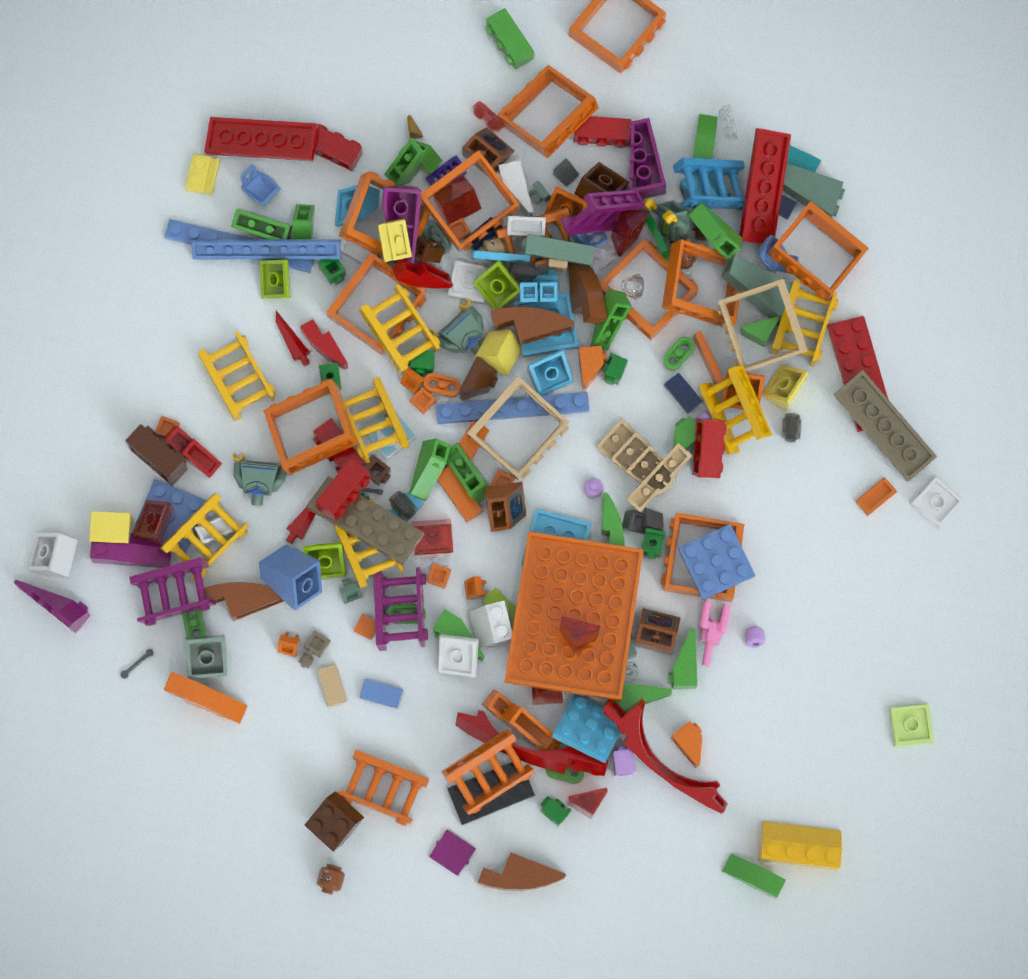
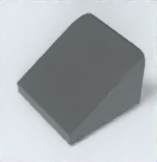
M567 158L553 170V175L565 187L579 175Z
M645 508L641 527L663 531V513Z
M635 510L625 511L622 522L623 529L644 534L645 528L641 527L644 514Z

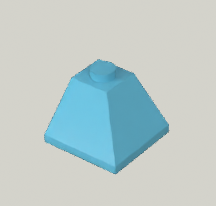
M357 185L338 190L335 226L343 225ZM371 186L368 187L356 222L364 220L378 208L379 189Z

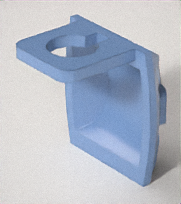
M253 164L240 176L243 184L241 189L248 197L263 207L281 190L280 186L272 178L259 170L256 171ZM251 172L250 178H249V179L246 178V176L248 175V173Z
M596 232L589 236L587 234L570 235L575 243L595 246L594 249L608 241L606 232ZM597 236H602L600 241L592 242Z
M770 235L759 249V258L770 271L774 273L777 271L788 273L781 264L773 261L771 256L768 255V252L778 241L777 238ZM781 245L780 248L786 252L784 246ZM790 255L797 262L799 261V258L797 256Z

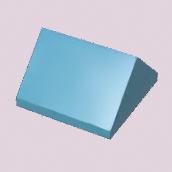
M563 349L528 364L527 372L540 396L574 382Z

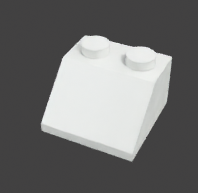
M37 533L28 570L56 577H68L72 569V561L77 550L78 540L61 533Z
M506 601L496 602L469 611L475 637L479 639L478 646L480 649L511 641L513 625Z

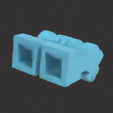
M529 270L528 275H524V282L520 283V302H538V298H540V302L558 301L560 284L556 270H548L546 275H539L537 270Z

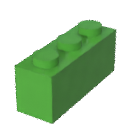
M505 8L486 18L485 29L489 36L494 37L496 40L495 45L499 51L502 50L504 52L505 60L509 65H512L516 70L534 59V50Z
M240 208L236 209L231 225L233 228L267 239H289L292 231L291 224Z

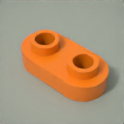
M430 373L424 378V388L429 393L450 398L456 397L460 393L461 384L456 378L437 373ZM434 381L437 384L436 386L432 387L430 386V382ZM454 386L455 390L449 391L448 387Z

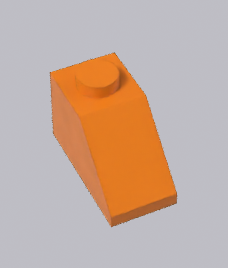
M602 346L579 348L578 356L582 389H587L602 371L604 363L607 362L606 351L602 352Z
M689 721L671 736V740L691 764L697 768L701 761L702 730L696 723L692 724Z

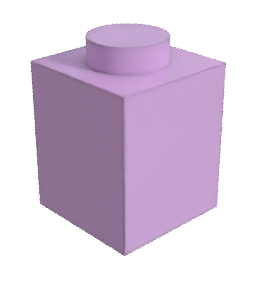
M627 746L617 747L616 751L612 752L615 777L635 774L633 752Z

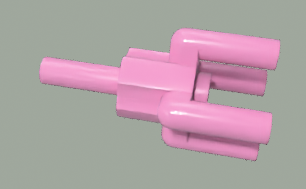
M704 601L698 627L702 631L700 642L705 643L702 665L707 667L710 665L713 645H719L721 635H724L727 630L731 606L723 605L720 620L709 619L712 605L710 601Z

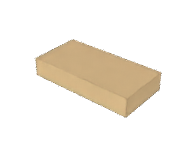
M549 259L548 270L566 273L568 261Z
M336 664L317 669L328 708L347 702Z

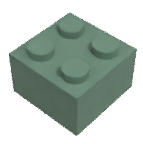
M224 635L185 637L189 679L227 676Z

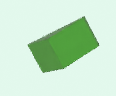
M778 316L742 325L740 334L765 347L777 326Z

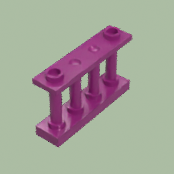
M637 189L588 193L584 197L587 207L577 216L562 217L560 220L568 235L616 231L620 229L616 220L627 210L642 209L645 203Z
M199 557L130 576V584L138 586L141 590L145 616L137 618V622L143 623L145 626L157 624L156 621L195 610L207 611L210 609V606L216 605V601L206 599L201 574L203 569L209 567L208 560ZM191 572L194 574L199 601L188 604L183 577H185L186 573ZM173 577L176 579L181 606L171 609L166 582L168 578ZM156 582L159 587L163 611L153 614L148 587L150 583Z
M416 567V576L387 579L382 571L374 574L376 646L379 651L387 650V644L390 641L418 639L421 647H425V640H428V630L425 628L423 595L426 575L422 573L420 567ZM416 584L417 594L393 597L385 595V589L388 586ZM417 602V613L386 614V607L391 604ZM418 621V631L391 634L386 632V625H389V623Z

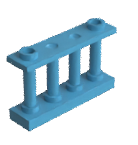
M681 158L673 165L674 173L685 175L690 197L682 203V207L694 209L702 202L708 208L742 211L745 198L742 197L737 175L745 168L744 161ZM692 173L700 175L705 196L697 195ZM707 174L715 176L720 196H712ZM722 175L730 177L735 197L727 196Z

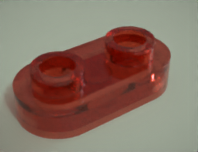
M478 101L473 106V114L478 119H483L491 131L494 132L496 130L499 132L505 126L503 121L481 101Z

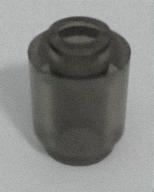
M518 259L511 261L509 275L513 276V278L530 282L533 278L536 279L538 267H536L535 263Z
M787 413L785 418H783L781 437L786 442L793 443L800 439L802 420L799 414Z
M398 491L390 497V506L402 520H409L416 514L415 510L417 507L405 493Z

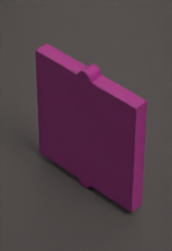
M446 830L440 841L436 842V847L429 857L458 876L465 864H469L468 860L476 848L449 830Z

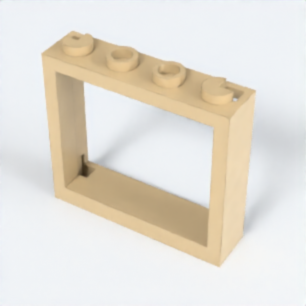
M784 278L718 300L719 304L716 307L719 316L723 315L725 323H722L725 334L729 333L731 341H728L731 352L735 351L737 359H734L735 365H743L746 372L808 351ZM779 287L798 348L746 365L726 304Z
M517 376L466 435L518 480L520 477L524 479L530 473L529 467L533 463L536 465L544 457L541 453L545 449L550 450L555 445L556 441L554 439L557 435L562 436L569 429L566 426L569 421ZM519 387L560 424L517 471L476 434Z

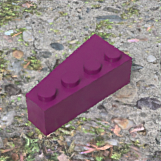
M650 118L631 121L630 190L637 189L642 199L666 194V182Z

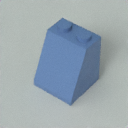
M284 545L259 562L260 578L294 610H297L322 593L320 561L297 549Z

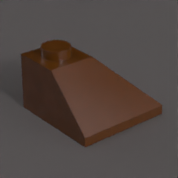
M478 356L460 387V399L463 401L489 393L491 388H495L499 380L497 378V371Z

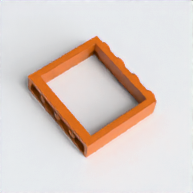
M592 0L569 28L568 36L621 74L625 69L627 70L631 67L634 57L641 55L644 50L643 46L654 39V33L657 29L661 30L666 22V12L650 0H632L656 18L622 59H619L582 32L607 0Z
M547 65L531 82L526 84L519 94L513 97L511 102L502 108L497 116L503 127L548 159L599 107L594 96L550 65ZM553 82L581 103L540 142L512 120Z
M479 150L421 193V203L458 252L462 249L466 251L472 247V241L476 238L481 240L488 235L487 230L491 227L496 229L503 223L502 219L507 215L513 216L518 212L517 208L520 205ZM478 163L510 206L460 243L428 199Z
M369 171L360 176L339 237L383 257L380 241L353 229L369 184L382 190L387 186H396L395 182L388 179L384 180L377 173ZM421 202L417 238L422 236L429 216V212Z
M810 201L768 252V255L771 256L773 261L781 264L788 273L797 277L804 286L813 290L819 298L827 301L869 248ZM804 217L854 256L830 288L780 248Z
M643 239L600 282L604 296L608 289L613 290L608 284L642 250L667 272L668 263L664 256L656 250L653 243ZM680 269L678 282L688 291L681 300L690 302L697 295L699 289L697 284L692 279L688 280ZM631 307L626 319L652 341L678 313L669 310L652 326Z
M679 239L671 243L662 308L723 327L722 323H725L723 315L719 316L718 311L676 298L682 253H687L721 266L725 265L727 259L716 249L706 248L707 246L704 244L691 243L689 239ZM727 283L725 298L739 294L737 290ZM739 300L726 304L733 325H736Z
M370 253L327 310L326 316L382 355L385 351L379 343L337 315L371 268L374 266L417 296L412 302L415 309L418 306L421 308L427 298H425L426 291L423 288L396 280L393 267L373 253ZM409 316L396 324L388 337L390 339H394L396 336L399 337L405 330L404 324L407 321L410 323L412 317Z
M332 379L324 380L317 386L307 388L302 393L289 396L285 401L272 404L269 408L263 410L282 468L289 475L358 444L339 386ZM331 393L344 433L288 459L275 418Z
M676 513L675 518L670 520L669 529H673L672 537L668 536L666 547L670 548L669 555H665L663 566H666L667 570L666 574L662 573L661 585H664L663 591L700 597L696 588L671 584L680 523L712 529H720L731 524L741 546L745 524ZM735 586L726 590L725 593L716 594L709 599L732 602Z

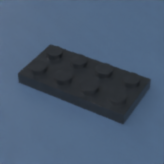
M513 762L501 766L507 777L517 771ZM494 770L483 774L490 787L500 782ZM475 777L464 781L473 798L484 792ZM528 779L519 782L482 806L481 810L477 813L468 815L462 807L467 801L458 786L454 785L447 788L461 825L535 796Z

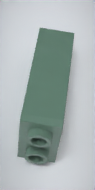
M788 163L786 165L783 192L804 206H807L812 201L831 218L832 216H837L840 206L836 204L838 199L842 200L845 189L842 188L843 181Z
M528 234L526 238L522 239L521 251H524V255H529L530 257L562 260L572 264L591 266L595 246Z
M736 256L726 260L721 275L739 293L782 279ZM784 280L788 293H790L792 283ZM779 287L745 297L768 318L778 316L779 319L782 317L785 305Z

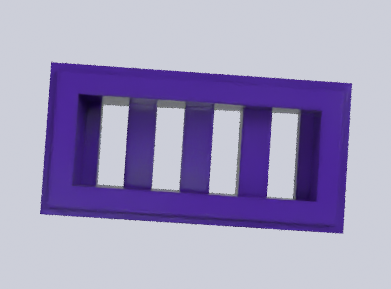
M455 155L426 177V181L430 186L435 183L434 178L440 180L442 178L440 174L443 173L445 176L448 174L446 170L452 171L454 165L458 166L462 163L461 160ZM465 171L463 174H461L459 177H457L455 180H453V181H452L451 183H449L447 186H449L450 184H452V183L455 182L456 180H458V179H460L461 177H463L464 175H466V174H467V171Z

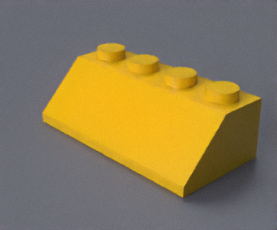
M767 821L762 822L759 861L830 870L840 869L842 854L841 831Z

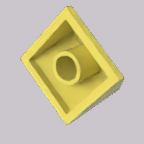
M511 329L489 331L474 360L478 356L498 373L508 377L522 348Z
M780 365L763 391L762 396L786 411L806 381L809 373L801 369Z
M91 511L89 542L129 543L134 522L133 516L130 513Z

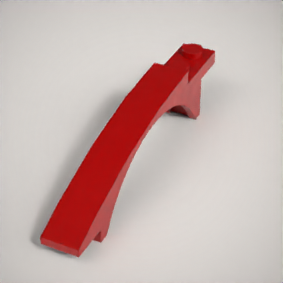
M642 698L626 711L615 700L609 699L606 701L602 708L604 714L608 719L614 721L622 734L626 735L623 743L647 767L673 787L706 807L721 814L725 812L728 803L716 790L720 787L718 781H699L679 775L665 766L653 753L644 733L643 712L646 702Z
M478 710L477 716L457 713L455 726L483 743L500 734L491 725L484 711ZM514 743L512 745L519 759L530 765L565 774L566 768H569L573 771L591 773L594 776L605 777L608 760L606 763H603L570 746L558 750L541 751L521 747ZM503 749L499 751L501 753L508 755L507 752Z

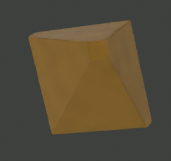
M408 115L407 123L410 138H423V134L412 116Z

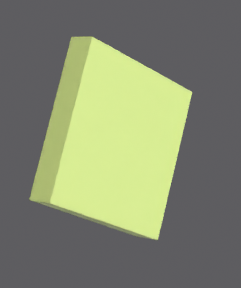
M929 704L889 708L894 747L934 743Z

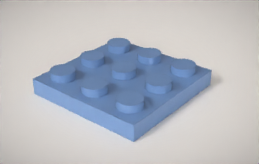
M154 480L132 533L163 545L206 500ZM182 538L178 544L187 553L191 542L188 539Z
M731 524L678 547V551L702 601L756 576Z

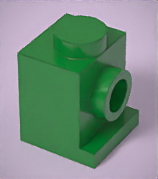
M321 259L318 261V267L330 285L332 283L337 285L345 279L346 270L338 259ZM331 270L337 271L333 274H330Z
M610 353L609 362H606L603 369L605 373L603 381L610 385H618L628 360Z
M646 528L642 544L645 558H660L665 531ZM655 541L656 546H651L649 542Z
M547 796L540 804L542 806L540 812L557 827L571 813V809L565 810V805L557 798L554 800Z

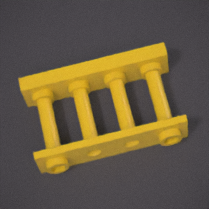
M794 279L789 296L795 314L823 323L820 333L800 327L803 336L817 340L815 350L807 348V352L801 353L812 358L810 366L813 367L816 361H820L823 351L819 349L831 311L836 310L839 300L836 299L837 292L832 294L831 299L825 301L816 294L803 291V288H800L801 281ZM801 297L828 306L826 315L823 316L798 308L794 304L796 298L800 299ZM786 308L781 317L770 353L775 355L778 354L779 350L798 348V345L786 342V339H783L785 332L794 333Z
M397 284L393 289L396 294L375 307H369L368 304L360 307L359 312L399 374H402L409 368L407 365L410 360L430 348L437 352L440 349V341L435 334H431L408 299L409 294L407 290ZM401 300L406 310L385 323H379L376 318L377 314ZM411 316L416 326L399 337L390 339L387 335L388 329ZM419 332H422L427 341L406 355H400L397 350L398 346Z
M238 331L235 332L237 341L212 354L211 352L207 354L205 349L198 351L204 367L234 421L241 418L240 412L242 408L267 395L271 401H274V394L276 393L271 383L267 384L247 346L249 343L245 335L241 336ZM242 347L246 357L221 370L215 369L213 365L216 363L215 360ZM251 363L255 373L230 386L224 385L222 381L224 376ZM258 379L261 381L264 389L239 402H234L231 398L233 392Z
M743 365L728 369L729 378L714 386L712 382L698 385L711 417L725 421L727 431L724 435V445L727 455L739 453L738 445L753 437L756 440L772 436ZM733 384L737 395L720 403L716 393ZM741 402L744 412L727 421L723 410ZM748 419L751 430L735 438L731 427Z
M380 377L373 379L374 387H372V390L344 401L359 447H356L360 458L364 457L366 463L370 462L368 453L394 442L396 444L400 443L402 449L409 447L407 436ZM373 397H379L381 401L378 403L379 405L351 416L348 407ZM380 412H386L387 417L384 421L359 431L357 430L355 422ZM387 427L389 429L393 428L394 433L391 436L364 446L362 437Z
M213 493L160 549L164 553L174 552L183 562L192 560L178 544L182 538L188 539L208 559L210 566L237 537L241 539L248 532L246 528L249 525L243 523L240 526L220 506L219 501L222 498L217 493ZM210 510L212 512L215 511L235 531L227 540L206 520L207 517L205 515ZM196 524L201 525L221 545L214 553L193 534L192 528ZM207 568L203 569V572H201L202 578L206 575L207 572L205 570ZM194 574L190 577L193 581H195Z
M334 525L360 589L367 586L366 579L369 578L368 576L397 565L399 572H403L402 565L392 559L367 569L365 567L361 568L359 563L362 562V559L377 554L379 551L371 547L361 552H354L352 546L360 540L351 535L347 536L344 530Z

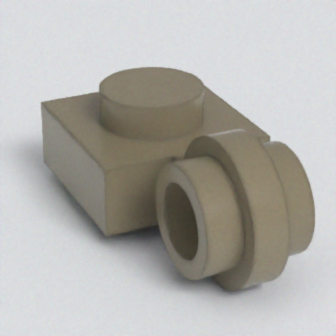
M314 630L303 646L309 652L308 654L304 652L298 661L301 664L300 666L309 668L314 661L312 655L314 654L320 658L331 640Z

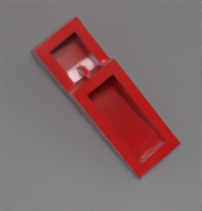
M400 259L392 268L396 280L408 285L430 289H444L453 286L448 273L421 260L415 265L405 259Z
M313 319L300 326L306 340L320 355L331 363H338V367L344 370L348 369V363L329 331L322 335Z
M174 425L163 438L170 444L169 447L174 451L180 452L186 461L208 478H211L222 464L178 426Z

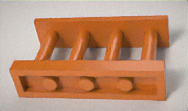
M567 207L535 216L546 217L545 236L542 237L550 238L547 228L548 222L555 221V223H558L562 240L571 242L560 220L562 217L570 216ZM507 226L495 229L496 237L502 238L505 241L508 254H516L512 242L513 235H507ZM530 257L528 264L519 265V263H511L512 267L507 270L513 276L523 274V270L547 263L549 260Z
M508 729L441 771L449 783L455 782L467 801L462 807L468 815L477 813L481 810L482 806L519 782L528 780L535 773L529 764L523 766L512 747L516 738ZM502 749L507 752L517 769L516 772L508 777L495 757L496 753ZM485 760L490 762L500 779V782L493 787L489 786L479 769V764ZM468 771H472L484 791L475 798H473L462 779L463 774Z
M355 750L353 759L356 760V768L346 792L339 790L338 794L349 804H352L353 801L396 818L395 822L406 826L407 823L412 825L413 819L408 817L418 790L422 787H427L429 778ZM369 765L374 767L373 771L375 773L363 800L353 796V793L364 767L366 768ZM386 772L393 775V781L381 807L371 803L382 775ZM407 780L411 782V789L401 814L389 810L400 782Z

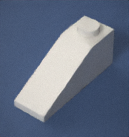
M520 160L498 165V172L496 173L520 204L519 208L526 216L533 217V210Z

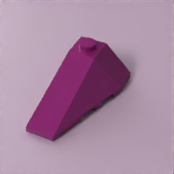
M396 185L384 187L382 209L385 222L405 219L412 257L403 259L414 264L422 190L415 186Z
M131 532L129 543L91 542L90 560L93 563L163 568L170 566L171 552L164 553L160 549L161 544Z
M19 580L13 582L19 589L74 633L91 616L87 611L89 608L81 601L77 604L72 599Z

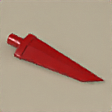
M276 310V324L292 355V359L294 361L300 360L304 367L309 365L310 361L307 358V355L310 354L309 349L305 347Z
M305 507L286 528L291 532L286 541L292 544L297 537L302 540L316 514Z

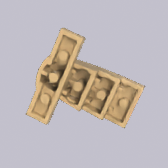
M622 418L595 446L619 468L640 483L626 498L639 512L656 495L663 494L671 488L675 481L676 473L692 457L686 449L677 443L662 459Z

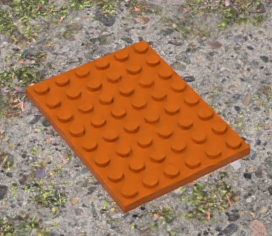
M528 531L504 683L621 701L643 549Z

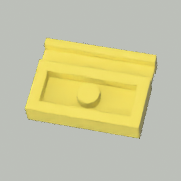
M193 154L185 186L186 191L213 195L220 158L215 159L209 156Z
M405 219L377 224L384 262L412 257Z

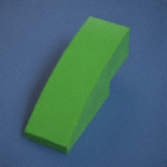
M699 114L693 158L712 159L717 116Z
M604 493L601 534L609 535V544L624 546V533L619 513L609 494Z
M730 854L722 870L725 874L775 899L778 897L786 879L733 854Z

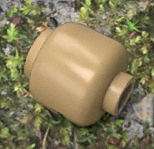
M497 237L484 240L482 248H480V251L508 253L505 241ZM487 260V262L490 263V264L497 262V261H488V260Z

